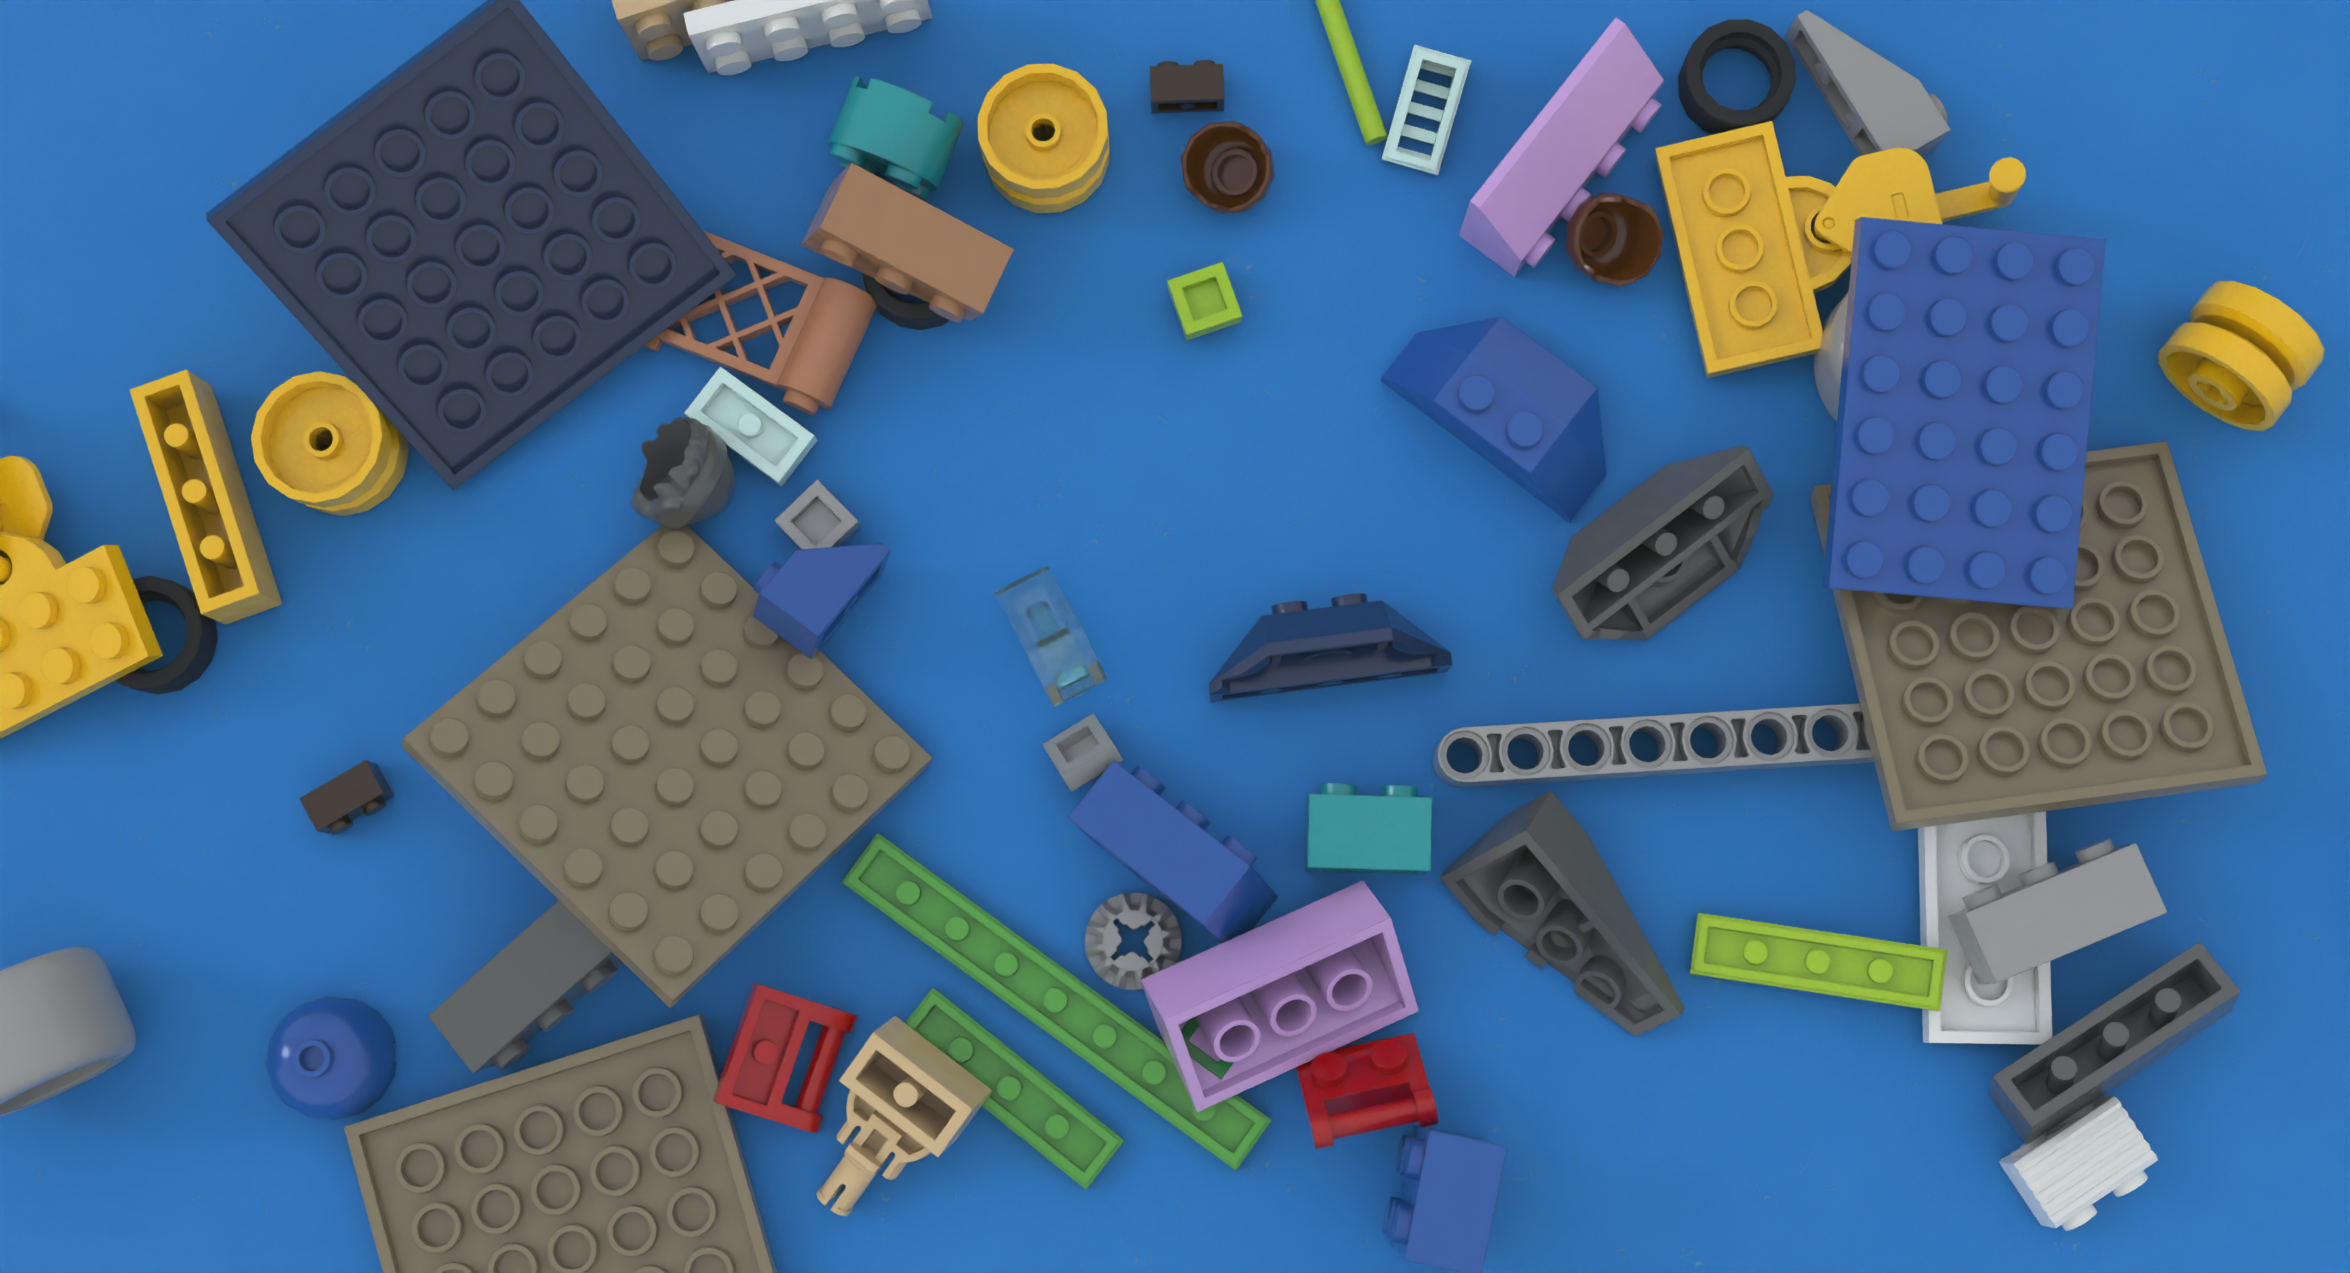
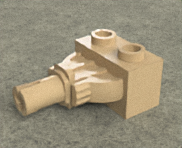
M894 1016L872 1033L839 1080L850 1091L846 1105L847 1121L836 1135L837 1141L843 1145L854 1135L859 1126L861 1130L846 1148L844 1157L827 1181L818 1189L816 1193L817 1198L826 1206L845 1185V1190L830 1210L840 1216H848L875 1175L894 1153V1159L882 1174V1176L889 1180L897 1178L909 1162L920 1160L931 1153L939 1157L959 1138L993 1090L898 1017Z

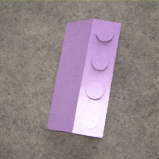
M1615 17L1469 202L1459 236L1514 277L1526 262L1533 268L1541 262L1556 241L1555 238L1549 235L1550 231L1561 217L1568 222L1571 220L1579 204L1591 196L1584 188L1595 174L1599 173L1606 178L1625 154L1627 149L1620 145L1624 137L1632 128L1642 133L1662 106L1661 103L1655 100V97L1664 79L1625 23Z
M1363 880L1141 979L1157 1027L1197 1112L1307 1063L1319 1054L1331 1052L1419 1011L1391 917ZM1195 1017L1199 1025L1189 1040L1192 1044L1217 1062L1221 1059L1227 1062H1234L1222 1080L1190 1058L1181 1033V1029L1189 1019Z

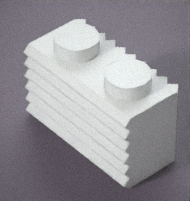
M2103 1095L2029 1144H2023L2019 1149L2012 1151L2008 1156L2002 1158L1999 1163L2040 1225L2057 1228L2062 1225L2065 1231H2069L2081 1226L2094 1217L2097 1210L2093 1203L2111 1191L2116 1197H2120L2145 1183L2148 1176L2144 1169L2158 1161V1158L2151 1150L2150 1144L2143 1138V1134L2136 1128L2135 1122L2129 1118L2128 1112L2122 1107L2121 1102L2115 1096Z

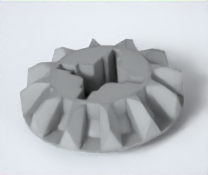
M1122 893L1110 898L1097 908L1086 927L1085 952L1092 968L1104 981L1121 989H1143L1141 979L1175 965L1180 956L1182 936L1178 921L1169 907L1149 894ZM1116 920H1119L1123 926L1127 925L1132 930H1136L1141 926L1145 927L1151 921L1155 924L1148 931L1149 935L1144 940L1145 946L1149 949L1147 953L1153 958L1151 962L1148 963L1143 956L1139 957L1134 952H1130L1125 956L1121 955L1115 961L1111 958L1118 951L1117 947L1123 941L1118 934L1119 929L1114 924Z

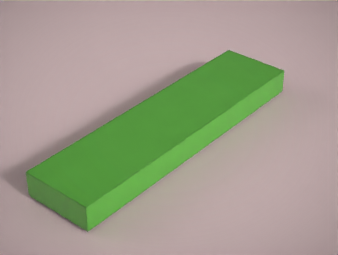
M936 988L930 990L905 1022L909 1027L993 1090L982 1104V1107L1084 1189L1089 1187L1124 1142L1121 1136Z

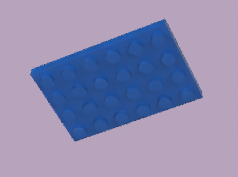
M1861 217L1855 220L1822 588L2073 609L2106 239Z

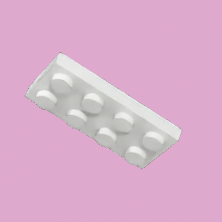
M734 0L683 13L688 36L707 72L717 71L721 75L742 73L752 66L751 63L773 57L777 61L795 60L805 56L810 48L830 43L833 47L852 46L863 41L865 35L883 30H888L890 33L909 32L918 28L922 24L921 21L933 18L928 0Z
M2046 811L1918 828L1921 946L1947 949L1940 1011L1922 1009L1923 1043L2043 1044L2052 1038L2050 961L1995 984H1978L1949 915L1966 909L1963 897L1997 884L2002 894L2023 885L2019 874L2047 863Z

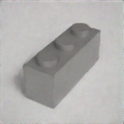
M2111 838L2075 851L2079 862L2059 871L2055 862L2052 861L2019 874L2023 885L2002 894L1997 884L1963 897L1966 909L1949 915V918L1978 984L2001 982L2168 913L2137 844L2133 843L2114 847Z

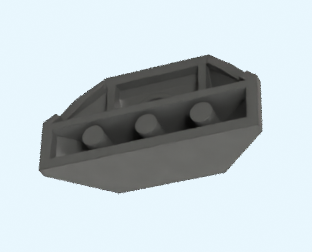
M1741 445L1665 465L1571 537L1553 585L1552 593L1579 637L1584 640H1597V638L1647 640L1740 569L1757 532L1762 510L1768 508L1774 495L1749 448Z

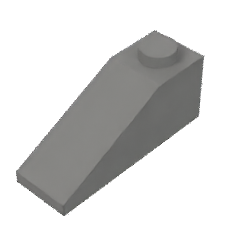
M1806 10L1796 16L1785 37L1859 156L1892 148H1907L1923 156L1935 149L1951 129L1947 125L1948 116L1945 107L1936 95L1927 93L1920 80L1810 11Z

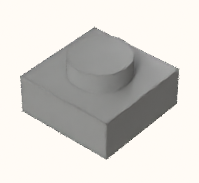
M818 480L774 520L800 549L839 547L861 526L859 521Z
M1094 713L1042 744L1071 792L1085 783L1101 777L1113 761L1116 763L1123 761L1114 743Z

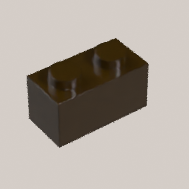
M1211 60L1196 61L1193 65H1179L1177 62L1165 61L1158 63L1157 66H1150L1152 114L1224 111L1223 64H1215Z
M365 760L299 799L318 832L337 835L353 826L352 820L360 815L370 816L386 807L385 801L392 798L394 794L378 765Z

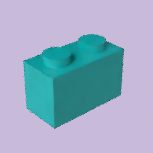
M1321 784L1320 794H1309L1307 798L1305 871L1426 875L1431 871L1432 797H1417L1418 787L1385 785L1381 786V796L1357 795V785Z

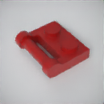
M753 982L713 1101L720 1105L818 1134L824 1116L818 1113L845 1033L852 1034L858 1016ZM809 1021H813L823 1026L796 1105L782 1102L807 1026Z
M1414 1033L1335 1049L1331 1052L1319 1054L1313 1060L1296 1067L1315 1150L1334 1146L1333 1140L1416 1122H1418L1419 1128L1439 1124L1435 1100L1428 1084Z

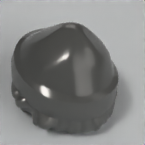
M677 417L670 424H661L656 430L659 436L655 440H647L642 444V452L647 461L643 477L639 480L638 486L633 492L631 501L633 510L637 514L673 530L721 513L728 506L735 488L734 468L727 454L725 441L710 426L702 424L694 418Z

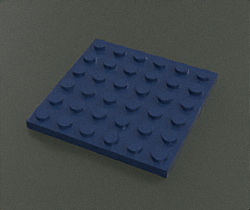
M487 0L206 213V218L210 225L452 490L463 484L737 276L728 261L520 0Z

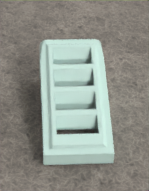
M1414 45L1381 160L1438 175L1471 60ZM1420 69L1451 77L1450 88L1417 79ZM1413 91L1445 99L1444 109L1440 110L1412 102ZM1407 113L1440 122L1437 133L1404 124ZM1400 136L1434 144L1431 156L1398 147Z

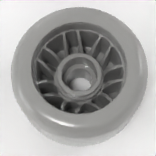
M84 946L61 949L0 970V1117L20 1111L76 1087L117 1065L133 1052L136 1045V1031L106 963L93 949Z

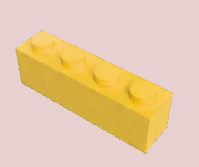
M186 369L129 389L200 613L226 625L282 605L212 386Z

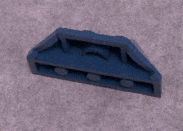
M1359 593L1334 597L1331 599L1332 607L1308 610L1306 601L1280 603L1271 607V615L1260 617L1210 681V702L1445 673L1452 666L1451 652L1385 602H1368L1367 594Z

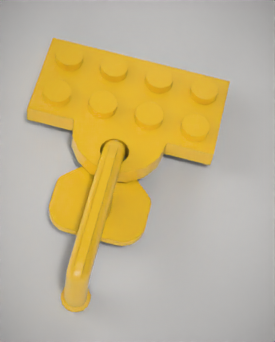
M1772 121L1655 148L1657 168L1707 378L1812 355L1820 349L1823 329L1814 294L1833 286L1849 269L1852 259L1856 219L1868 217L1942 224L1945 221L2005 208L2013 202L2025 182L2026 169L2023 163L2012 157L2002 158L1991 167L1988 182L1935 194L1927 163L1922 156L1907 148H1892L1857 157L1852 161L1836 187L1829 182L1811 176L1786 177ZM1815 220V223H1814V226H1813V233H1812V231H1811V223Z
M6 456L0 459V739L163 656L119 545H102L66 564L60 552L44 541L53 511L52 501L36 465L29 459L20 456Z

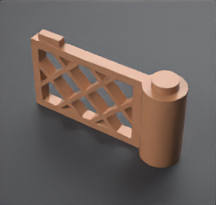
M705 232L728 263L738 260L748 264L754 282L727 294H724L722 288H719L714 292L715 299L694 307L643 347L659 352L662 343H665L785 392L782 400L785 404L805 414L815 416L818 408L831 410L877 308L872 296L847 282L835 278L817 276ZM759 269L769 272L772 275L762 279ZM788 281L806 287L798 307L776 316L767 290ZM759 294L769 319L738 331L729 306ZM721 310L730 335L710 344L697 341L690 322ZM790 323L784 336L781 327ZM682 326L686 336L672 330ZM774 331L779 349L770 369L750 362L743 343ZM735 346L738 357L724 351Z

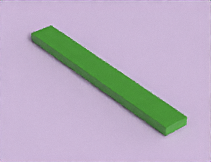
M879 833L876 834L842 880V883L1234 1170H1237L1271 1122L1270 1118L1238 1095H1234L1197 1112L1163 1040Z

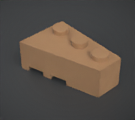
M851 163L830 184L801 243V246L875 278L877 282L890 290L905 295L909 293L929 302V308L932 311L958 323H961L963 318L971 321L984 313L1014 251L1013 248L854 163Z

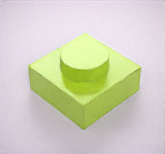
M1223 262L1167 281V288L1186 341L1242 322L1243 316Z

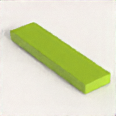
M1698 913L1690 974L1940 1011L1947 949Z

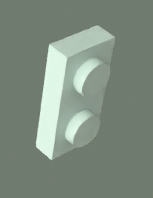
M721 366L684 412L687 417L697 419L702 424L710 426L725 441L729 449L781 487L818 441L815 435Z

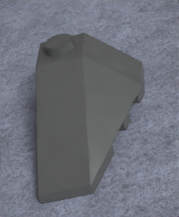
M1552 791L1545 793L1504 817L1440 876L1442 882L1478 924L1493 935H1496L1500 929L1529 950L1525 957L1542 969L1548 963L1575 983V993L1634 1036H1638L1682 1015L1685 1009L1590 837Z

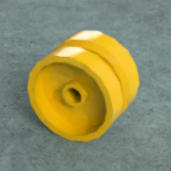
M1029 64L1005 74L987 92L978 114V142L982 152L984 167L994 188L1012 205L1034 213L1063 212L1085 202L1102 184L1110 163L1107 111L1096 88L1078 72L1056 64ZM1044 137H1045V139L1047 140V141H1038L1039 139L1044 138Z
M2217 281L2204 292L2190 310V323L2185 322L2179 326L2158 351V364L2171 384L2184 397L2206 413L2227 424L2245 430L2265 431L2276 423L2291 403L2292 390H2296L2306 384L2323 362L2324 347L2311 326L2298 313L2279 299L2246 284L2235 281Z
M321 371L294 376L272 390L257 411L251 434L254 461L269 485L288 498L303 503L314 510L339 516L369 511L389 498L404 476L409 455L407 439L355 382L345 376Z

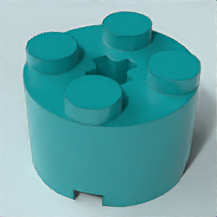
M855 76L827 144L831 148L830 155L841 161L840 168L845 170L851 163H854L872 174H875V171L884 174L886 178L895 182L894 185L926 201L929 191L938 190L964 122L950 111H948L944 121L931 115L930 112L934 102L906 89L873 78L870 79L868 86H866L860 76Z

